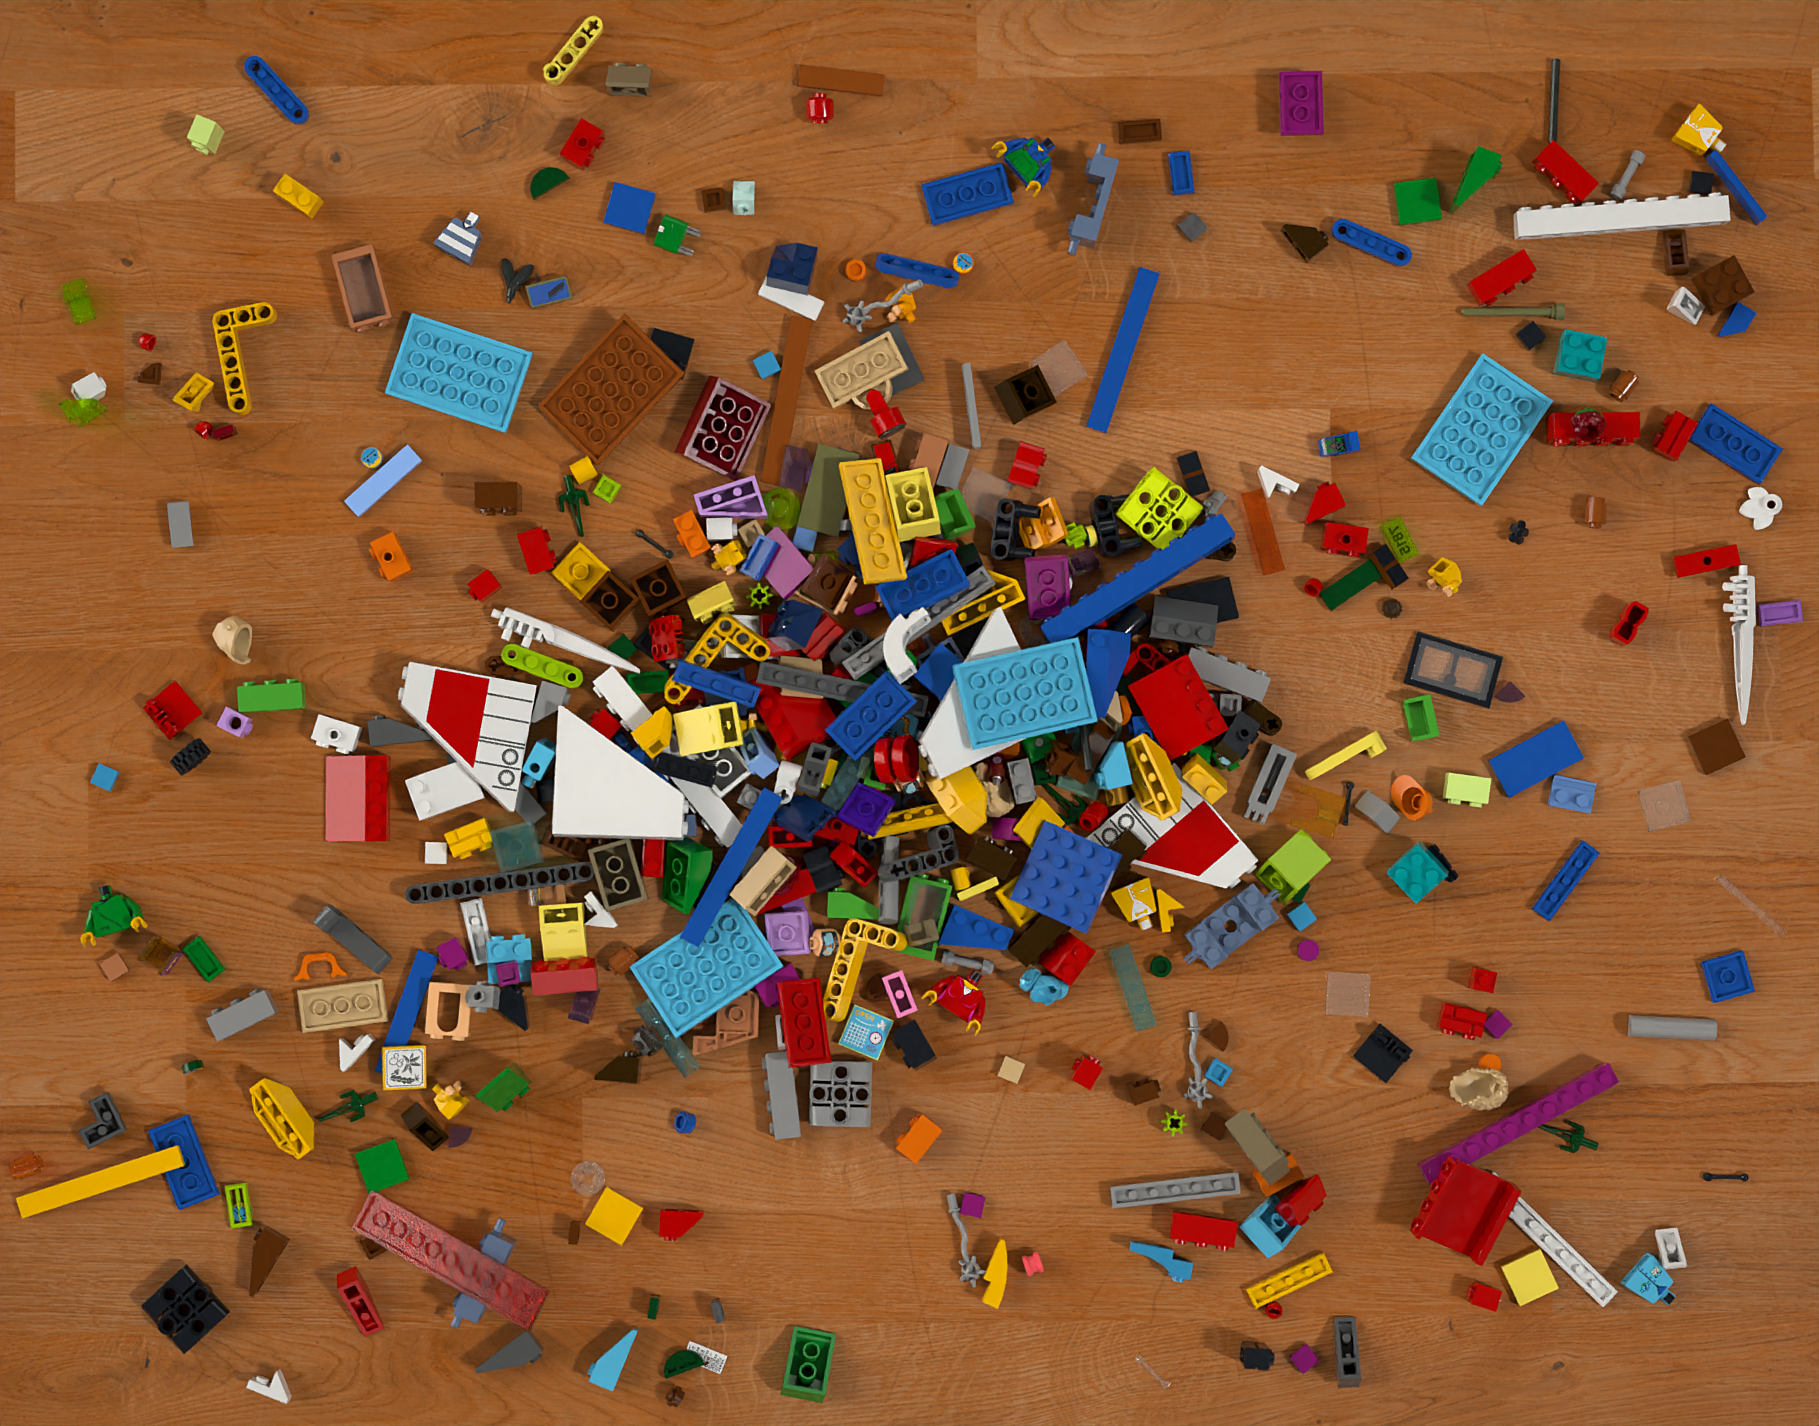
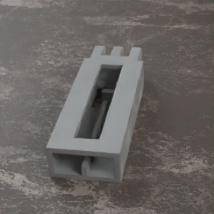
M1271 744L1246 803L1249 805L1244 814L1245 818L1248 819L1252 811L1254 815L1251 821L1256 822L1258 816L1261 815L1262 818L1259 824H1265L1268 814L1274 810L1297 756L1296 753ZM1263 787L1272 790L1267 804L1264 803L1267 794L1263 792L1261 794Z

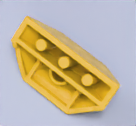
M987 570L995 581V585L941 621L947 635H951L989 617L993 610L1001 607L1004 610L1025 600L1017 580Z
M1145 733L1127 742L1126 757L1133 783L1130 785L1141 809L1158 817L1160 820H1165L1180 812L1183 789L1165 750Z
M970 765L939 780L936 777H932L929 770L925 771L926 783L946 815L965 832L971 835L987 822V791Z
M263 1078L249 1089L252 1095L254 1113L278 1148L294 1155L298 1160L314 1149V1121L290 1087Z

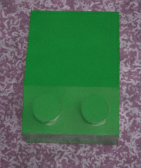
M1480 146L1476 147L1469 158L1448 213L1453 214L1487 184L1491 178H1495L1503 162H1500L1501 154Z
M689 837L683 838V840H667L661 901L684 914H689L711 871L713 850Z
M514 1063L508 1066L475 1096L496 1112L501 1109L505 1112L514 1104L512 1100L517 1095L522 1097L530 1090L528 1086L532 1082L518 1065Z
M794 1326L780 1395L823 1403L836 1334Z

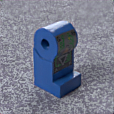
M1357 431L1318 440L1321 457L1344 455L1361 450Z

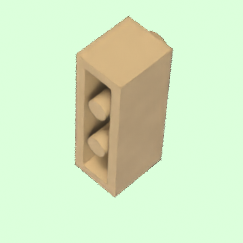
M771 846L763 853L759 861L750 868L746 876L734 887V890L729 895L755 916L797 867Z

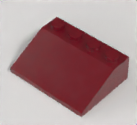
M709 375L674 452L692 462L737 481L772 404L720 377Z

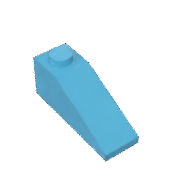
M638 1327L630 1330L605 1352L596 1363L592 1362L587 1373L591 1376L589 1382L610 1391L614 1390L638 1332Z

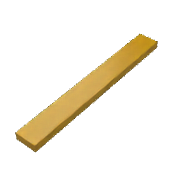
M177 1145L17 1197L16 1201L21 1217L25 1218L185 1166L180 1146Z

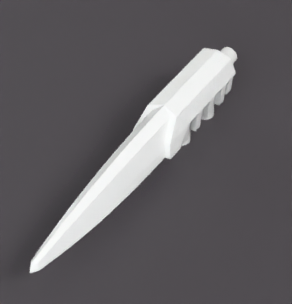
M1740 565L1739 575L1731 576L1730 581L1733 582H1724L1722 588L1724 591H1733V595L1730 596L1733 604H1724L1723 611L1733 612V617H1730V621L1735 622L1732 626L1735 682L1740 721L1744 725L1747 719L1751 690L1756 616L1755 577L1747 574V565Z
M506 607L504 612L497 609L492 611L491 617L499 619L498 626L502 629L504 628L501 639L509 641L512 632H515L520 636H524L521 646L529 649L532 639L542 643L545 638L546 642L553 646L640 674V669L630 662L564 628Z

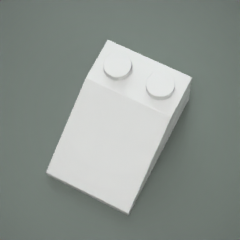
M458 762L405 780L419 821L430 819L485 798L480 784Z

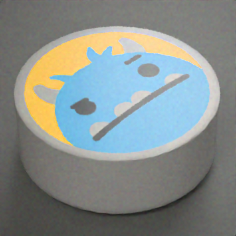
M369 447L362 452L361 461L367 468L376 469L381 466L383 455L377 448Z

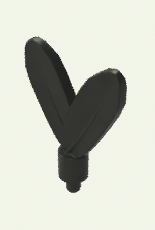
M507 258L503 259L502 272L508 288L506 294L508 304L515 298L516 290L533 274L534 266L532 264L524 266L515 276L512 263Z

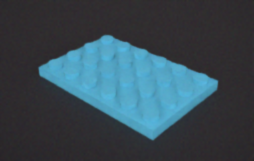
M412 313L385 394L507 434L533 353Z
M1482 353L1410 459L1479 506H1482L1553 400Z
M1078 637L952 666L972 750L1097 722Z
M732 898L722 905L699 947L681 938V932L631 965L630 969L677 1039L784 966L747 910Z

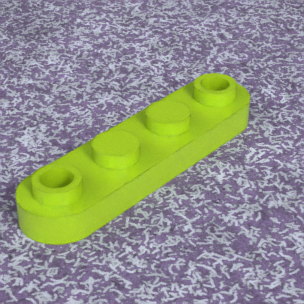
M516 644L506 645L502 650L501 656L503 661L512 667L571 689L579 687L583 682L582 672L571 665ZM515 651V658H509L508 653ZM573 673L576 675L575 681L568 680L569 674Z

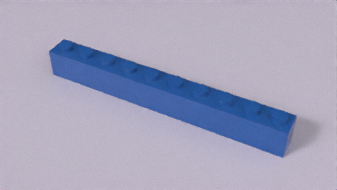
M1223 514L1209 516L1205 520V524L1200 527L1197 525L1193 526L1187 531V535L1182 538H1174L1165 549L1159 548L1152 552L1149 559L1145 561L1143 559L1139 560L1130 571L1126 572L1124 570L1114 577V581L1109 584L1107 582L1102 583L1093 594L1087 593L1083 595L1074 606L1071 604L1067 605L1060 611L1061 614L1058 616H1050L1045 619L1040 627L1049 644L1083 635L1088 629H1092L1234 540L1236 534Z

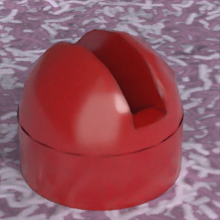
M143 333L138 338L139 346L144 350L152 351L156 344V336L150 333Z
M202 421L194 427V431L207 440L212 434V426L209 422Z
M1317 578L1309 579L1304 585V591L1312 597L1318 596L1322 590V583Z
M1272 1301L1266 1305L1265 1312L1269 1318L1278 1319L1283 1313V1308L1278 1302ZM1269 1309L1280 1310L1279 1314L1269 1312Z

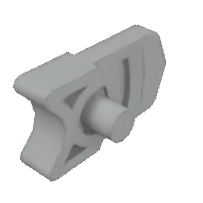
M1215 491L1208 500H1205L1202 504L1203 509L1200 515L1206 514L1209 517L1217 514V510L1227 498L1224 492Z

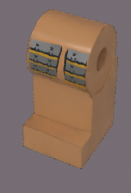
M567 884L527 889L528 906L569 903Z

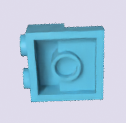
M525 934L512 935L511 940H504V936L491 937V941H485L489 984H499L495 964L513 960L517 961L521 982L531 981L532 956L530 938H525Z

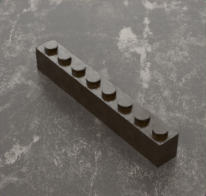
M1129 826L1107 847L1122 855L1107 891L1116 884L1117 881L1115 879L1120 874L1125 875L1132 866L1130 864L1135 859L1140 860L1147 852L1145 850L1147 843ZM1041 913L1008 946V951L1026 968L1030 964L1034 966L1041 959L1040 954L1045 949L1049 951L1056 944L1055 939L1060 934L1064 936L1071 929V926Z

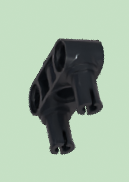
M1130 494L1116 497L1100 495L1090 502L1089 511L1092 526H1094L1098 537L1097 547L1100 555L1104 558L1118 556L1126 550L1142 547L1140 535L1126 538L1119 537L1118 523L1114 512L1115 509L1121 507ZM1097 501L1104 503V511H1100L1097 508ZM1106 542H1109L1114 546L1113 552H1108L1106 550Z
M1008 498L998 502L991 543V554L995 559L1011 562L1016 559L1025 560L1024 558L1035 557V549L1018 547L1017 538L1019 535L1020 518L1039 519L1041 516L1040 506L1027 505L1019 500ZM1011 503L1012 511L1007 514L1006 506ZM1002 546L1006 547V554L1004 556L1000 555V548Z

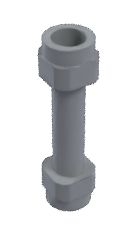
M1638 150L1633 152L1629 159L1630 164L1619 183L1615 184L1610 192L1611 197L1617 200L1622 199L1627 191L1625 188L1636 168L1641 166L1646 157L1644 153Z
M944 951L941 964L952 967V964L981 970V974H992L994 962H990V960L984 959L981 962L954 956L955 952Z

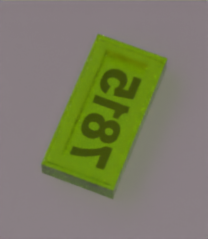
M1401 516L1380 526L1399 564L1419 554Z

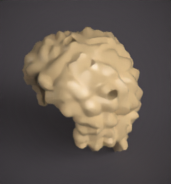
M983 762L976 763L973 771L987 791L986 816L1000 817L1009 813L1013 809L1015 801L1013 793L1010 791L1011 788L1008 786V780L1001 778L1000 792L998 793V785L993 784L992 773L988 770V765L983 764Z
M1471 1068V1070L1453 1077L1449 1087L1450 1096L1455 1098L1456 1102H1460L1462 1106L1466 1105L1471 1107V1109L1475 1108L1479 1111L1491 1110L1500 1107L1508 1098L1509 1083L1506 1076L1494 1068Z

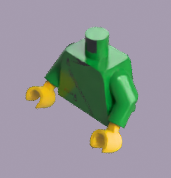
M111 885L98 888L101 901L92 903L85 921L84 934L80 940L84 947H86V942L89 940L92 946H95L96 940L94 936L100 938L130 928L139 932L138 927L141 924L144 928H147L148 925L143 920L141 906L124 894L114 896Z

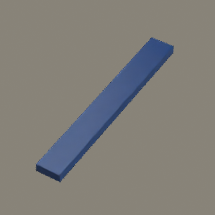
M1143 267L1139 268L1086 425L1087 428L1104 434L1107 433L1160 275L1158 272Z
M764 787L680 935L681 938L697 947L700 946L783 797Z

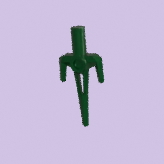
M566 475L563 478L567 493L561 494L558 497L561 512L565 511L564 501L569 503L580 537H584L579 499L583 497L586 506H589L587 493L585 490L575 491L572 475ZM573 504H576L578 516H576Z
M1045 784V788L1068 812V818L1060 813L1057 814L1067 826L1071 825L1075 820L1079 822L1080 815L1087 808V804L1076 794L1074 797L1080 805L1075 806L1051 786ZM1061 799L1071 806V809H1068Z
M355 1090L340 1095V1098L351 1096L350 1102L318 1118V1121L322 1122L356 1111L358 1115L350 1119V1122H354L365 1117L364 1105L378 1100L379 1097L376 1091L361 1098ZM350 1106V1109L338 1113V1111Z
M1569 1121L1568 1124L1577 1129L1575 1132L1543 1124L1538 1127L1569 1141L1571 1147L1561 1145L1560 1149L1571 1153H1576L1580 1145L1595 1151L1599 1145L1598 1142L1583 1137L1585 1133L1584 1126ZM1557 1132H1562V1133L1568 1134V1135H1570V1136H1569V1138H1568V1137H1565V1136H1563V1135H1561V1134H1558Z

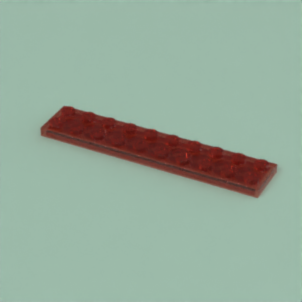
M373 1190L370 1191L352 1229L526 1330H531L550 1290Z

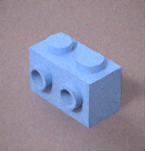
M754 727L743 734L744 745L740 746L747 768L752 774H758L764 779L779 767L771 743L766 736Z

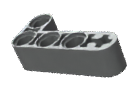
M853 628L833 647L829 657L836 665H843L842 662L873 640L862 629ZM886 660L870 670L875 677L879 678L889 669L886 666ZM911 677L901 683L907 692L913 686Z
M946 824L930 828L927 832L930 850L882 864L878 869L880 880L885 883L893 882L956 863L959 859V851L952 828ZM938 832L941 833L942 839L939 838ZM945 852L947 853V856H948L947 860H946L945 857H944V853H945ZM926 857L929 859V865L926 862ZM908 862L911 865V871L908 868ZM896 868L897 872L891 874L890 870Z
M326 904L313 919V923L325 933H330L377 974H380L393 959L390 953L332 904Z

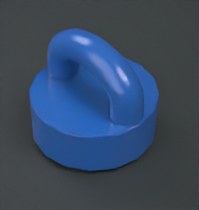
M680 1112L674 1121L675 1130L682 1134L691 1133L696 1126V1116L687 1112Z

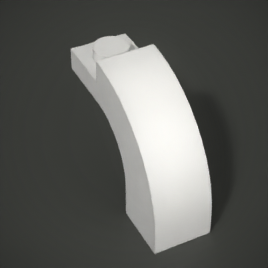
M923 607L913 611L906 620L901 614L898 615L888 627L884 637V657L892 675L899 684L917 672L914 664L906 655V645L913 634L931 622L927 611Z

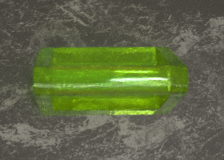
M68 399L59 404L69 422L78 427L84 426L107 411V406L96 399Z

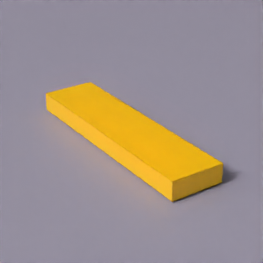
M1321 1252L1246 1288V1291L1254 1308L1257 1309L1333 1271L1325 1254Z

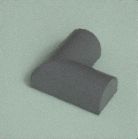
M106 1092L88 1101L98 1121L78 1131L89 1150L128 1130L110 1092Z

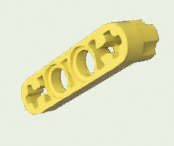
M597 16L588 17L551 63L544 66V78L549 85L557 86L561 84L602 34L603 23ZM597 22L598 30L593 29L589 33V35L592 38L589 39V37L585 33H583V30H585V32L588 33V31L590 30L589 24H595ZM579 37L586 40V45L583 48H577L574 45L575 40ZM564 54L573 56V61L568 65L561 62ZM558 70L557 76L551 78L549 73H555Z
M1376 730L1307 769L1305 773L1309 780H1312L1365 749L1370 758L1387 748Z

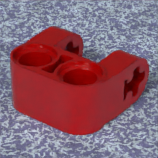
M1144 643L1139 645L1129 655L1122 676L1125 678L1136 664L1150 674L1156 670V664L1166 665L1170 661L1153 646ZM1139 651H1147L1149 658L1142 659L1139 656Z

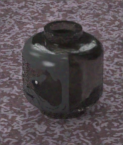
M641 1025L633 1031L635 1036L631 1042L640 1055H648L650 1058L663 1048V1038L654 1026L649 1025L645 1027Z

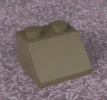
M614 63V66H608L606 88L609 96L652 97L653 72L651 67H648L646 64H635V67L627 66L625 63Z

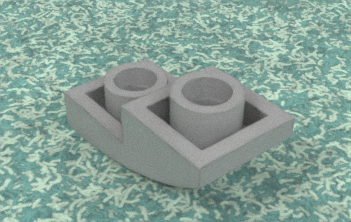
M189 500L167 502L172 548L193 546Z

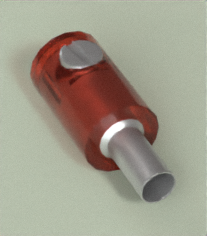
M995 754L990 757L989 781L998 785L999 793L1000 784L1005 780L1006 759L1003 755Z

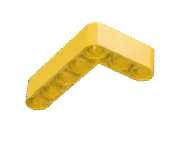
M266 302L221 310L213 316V327L228 405L238 415H246L250 412L251 399L237 331L272 324L277 318V312ZM264 309H270V315L267 318L261 317ZM244 313H249V320L247 322L240 321V317ZM223 317H228V324L221 327L220 320ZM226 338H232L233 340L230 347H224L223 345ZM236 358V366L228 368V361ZM240 379V386L232 389V381ZM243 399L245 402L244 407L237 410L235 407L236 402Z
M721 613L684 660L707 668L727 640L757 661L766 660L769 657L770 648L768 642L741 621L729 613ZM724 620L731 622V626L727 629L719 626ZM740 633H746L749 637L745 641H740L737 639V636ZM715 637L718 639V643L712 646L707 643V640ZM762 645L766 649L763 653H756L754 651L755 647ZM702 654L706 658L703 662H696L694 657ZM672 675L664 687V696L669 703L676 704L685 697L691 687L673 681ZM671 688H677L680 692L678 695L672 696L668 691Z
M856 918L847 921L823 998L826 1020L840 1022L845 1019L868 943L895 951H902L908 944L907 937L903 932ZM860 925V930H859V932L857 933V932H856L857 926ZM878 930V936L875 939V932ZM896 936L897 940L893 945V938ZM852 946H854V951L851 954L850 949ZM847 966L848 971L846 974H844V969ZM841 987V993L838 995V989ZM835 1007V1014L832 1015V1010Z

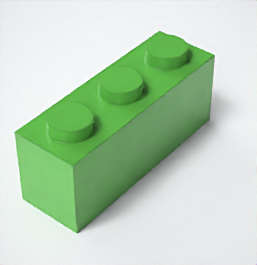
M286 679L284 684H277V680L264 681V685H256V682H243V686L237 687L238 712L240 713L306 709L305 683L299 682V679Z

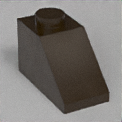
M1285 224L1280 230L1306 263L1329 245L1326 234L1322 230L1318 231L1316 227Z
M415 1102L401 1114L409 1131L431 1151H434L449 1139L432 1115L418 1102Z

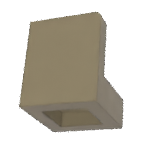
M934 919L904 926L909 947L939 940Z

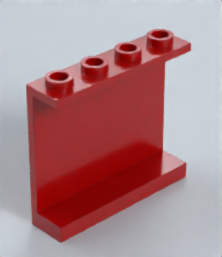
M1449 1156L1441 1165L1438 1178L1431 1184L1428 1197L1422 1201L1418 1216L1412 1220L1410 1231L1416 1239L1420 1240L1421 1236L1467 1255L1475 1264L1483 1266L1522 1191L1516 1184Z

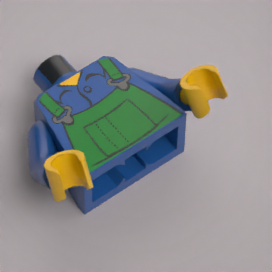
M1025 137L1005 142L998 141L991 148L992 150L994 148L999 150L996 157L999 158L1003 155V161L1027 187L1026 191L1028 189L1034 190L1033 197H1036L1040 189L1049 181L1052 171L1050 165L1052 159L1048 156V153L1055 148L1054 143L1048 137L1040 144L1034 138L1027 139Z

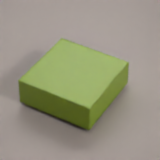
M602 475L592 493L612 504L622 485Z

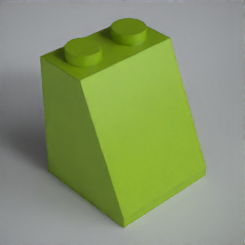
M1301 829L1272 855L1254 875L1270 891L1276 888L1277 892L1281 895L1277 899L1285 905L1331 859L1326 851L1320 848L1313 841L1312 837Z

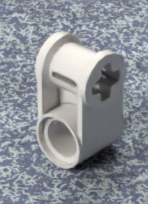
M785 760L781 761L774 793L783 797L781 804L791 801L803 768L801 765Z

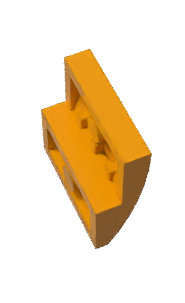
M1049 497L1036 505L1041 507L1039 519L1020 518L1019 533L1024 546L1035 549V552L1069 536L1057 502L1053 497Z

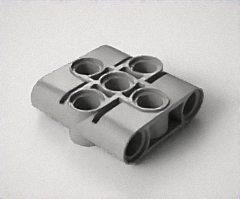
M831 1060L832 1063L810 1066L809 1125L871 1127L873 1062ZM843 1066L847 1069L848 1073L844 1078H840L835 1074L837 1067ZM813 1080L831 1081V1083H813ZM851 1081H853V1082H869V1084H855V1083H851ZM817 1087L825 1090L826 1094L821 1099L816 1098L813 1094L814 1089ZM844 1088L847 1096L844 1099L836 1098V1089ZM860 1088L868 1091V1097L864 1100H860L856 1096V1092ZM812 1103H824L831 1105H812ZM850 1104H869V1107L850 1106ZM838 1109L846 1112V1118L842 1121L834 1117V1112Z

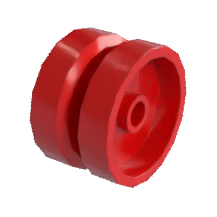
M912 736L881 737L877 740L874 750V763L881 783L895 784L898 780L902 783H908L916 780L919 772V754L916 742Z

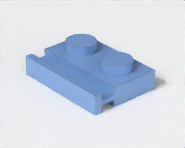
M1553 775L1547 805L1591 814L1597 783Z

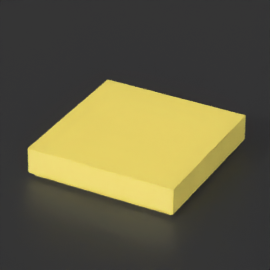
M1540 1248L1501 1266L1519 1306L1559 1289Z

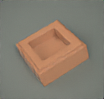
M119 952L100 963L110 982L130 971Z

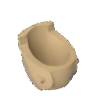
M231 616L218 623L212 634L217 646L234 662L238 664L249 663L251 661L248 653L252 640V627L239 616Z

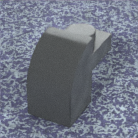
M811 742L797 790L818 796L832 748Z

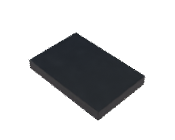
M1230 577L1167 591L1168 598L1217 605V623L1239 618Z

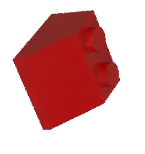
M1068 931L1064 936L1060 934L1055 939L1056 944L1049 951L1045 949L1040 954L1041 959L1038 963L1071 986L1096 951Z
M1315 1174L1302 1179L1274 1207L1291 1227L1296 1225L1302 1226L1309 1220L1308 1214L1312 1210L1314 1212L1317 1211L1324 1204L1322 1200L1327 1194L1320 1176Z

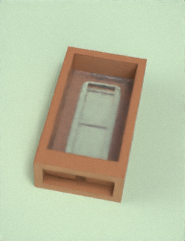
M370 244L331 255L350 328L354 332L364 333L370 330L369 327L378 325V328L389 326L390 322L395 321L374 245Z

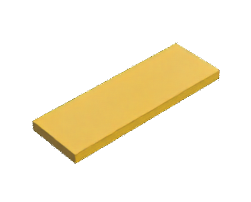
M881 458L840 462L839 470L864 585L906 580L907 574Z

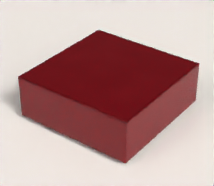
M230 424L213 430L212 434L216 440L221 441L237 435L238 432L236 427Z

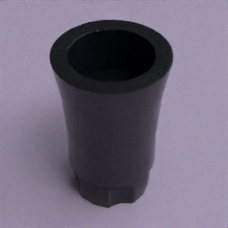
M1132 603L1124 609L1108 630L1131 633L1132 638L1149 625L1151 621L1141 608Z

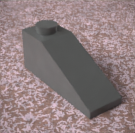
M386 715L373 716V720L368 721L371 747L435 740L428 732L389 718L386 719Z
M1334 1317L1338 1388L1359 1387L1362 1377L1355 1317Z
M528 1328L480 1364L475 1371L476 1373L525 1365L529 1361L533 1364L542 1357L540 1353L544 1348Z

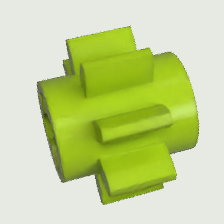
M1075 522L1066 525L1069 536L1064 538L1068 547L1073 545L1075 549L1084 546L1083 540L1088 539L1082 524L1076 526Z
M760 583L757 584L755 589L749 587L752 594L746 596V598L753 600L750 605L751 607L757 604L759 609L762 610L763 604L766 603L770 606L767 600L773 597V594H767L768 585L764 589L761 588ZM758 591H761L762 594L766 595L762 598L761 602H758L757 598H754V595H757Z
M1174 1109L1173 1114L1165 1112L1166 1120L1160 1121L1166 1124L1163 1131L1166 1132L1170 1129L1172 1136L1175 1135L1176 1131L1183 1134L1182 1126L1188 1125V1123L1182 1121L1185 1114L1183 1113L1178 1116L1176 1109ZM1171 1118H1174L1175 1120L1179 1118L1177 1122L1179 1125L1178 1127H1169V1125L1171 1124Z

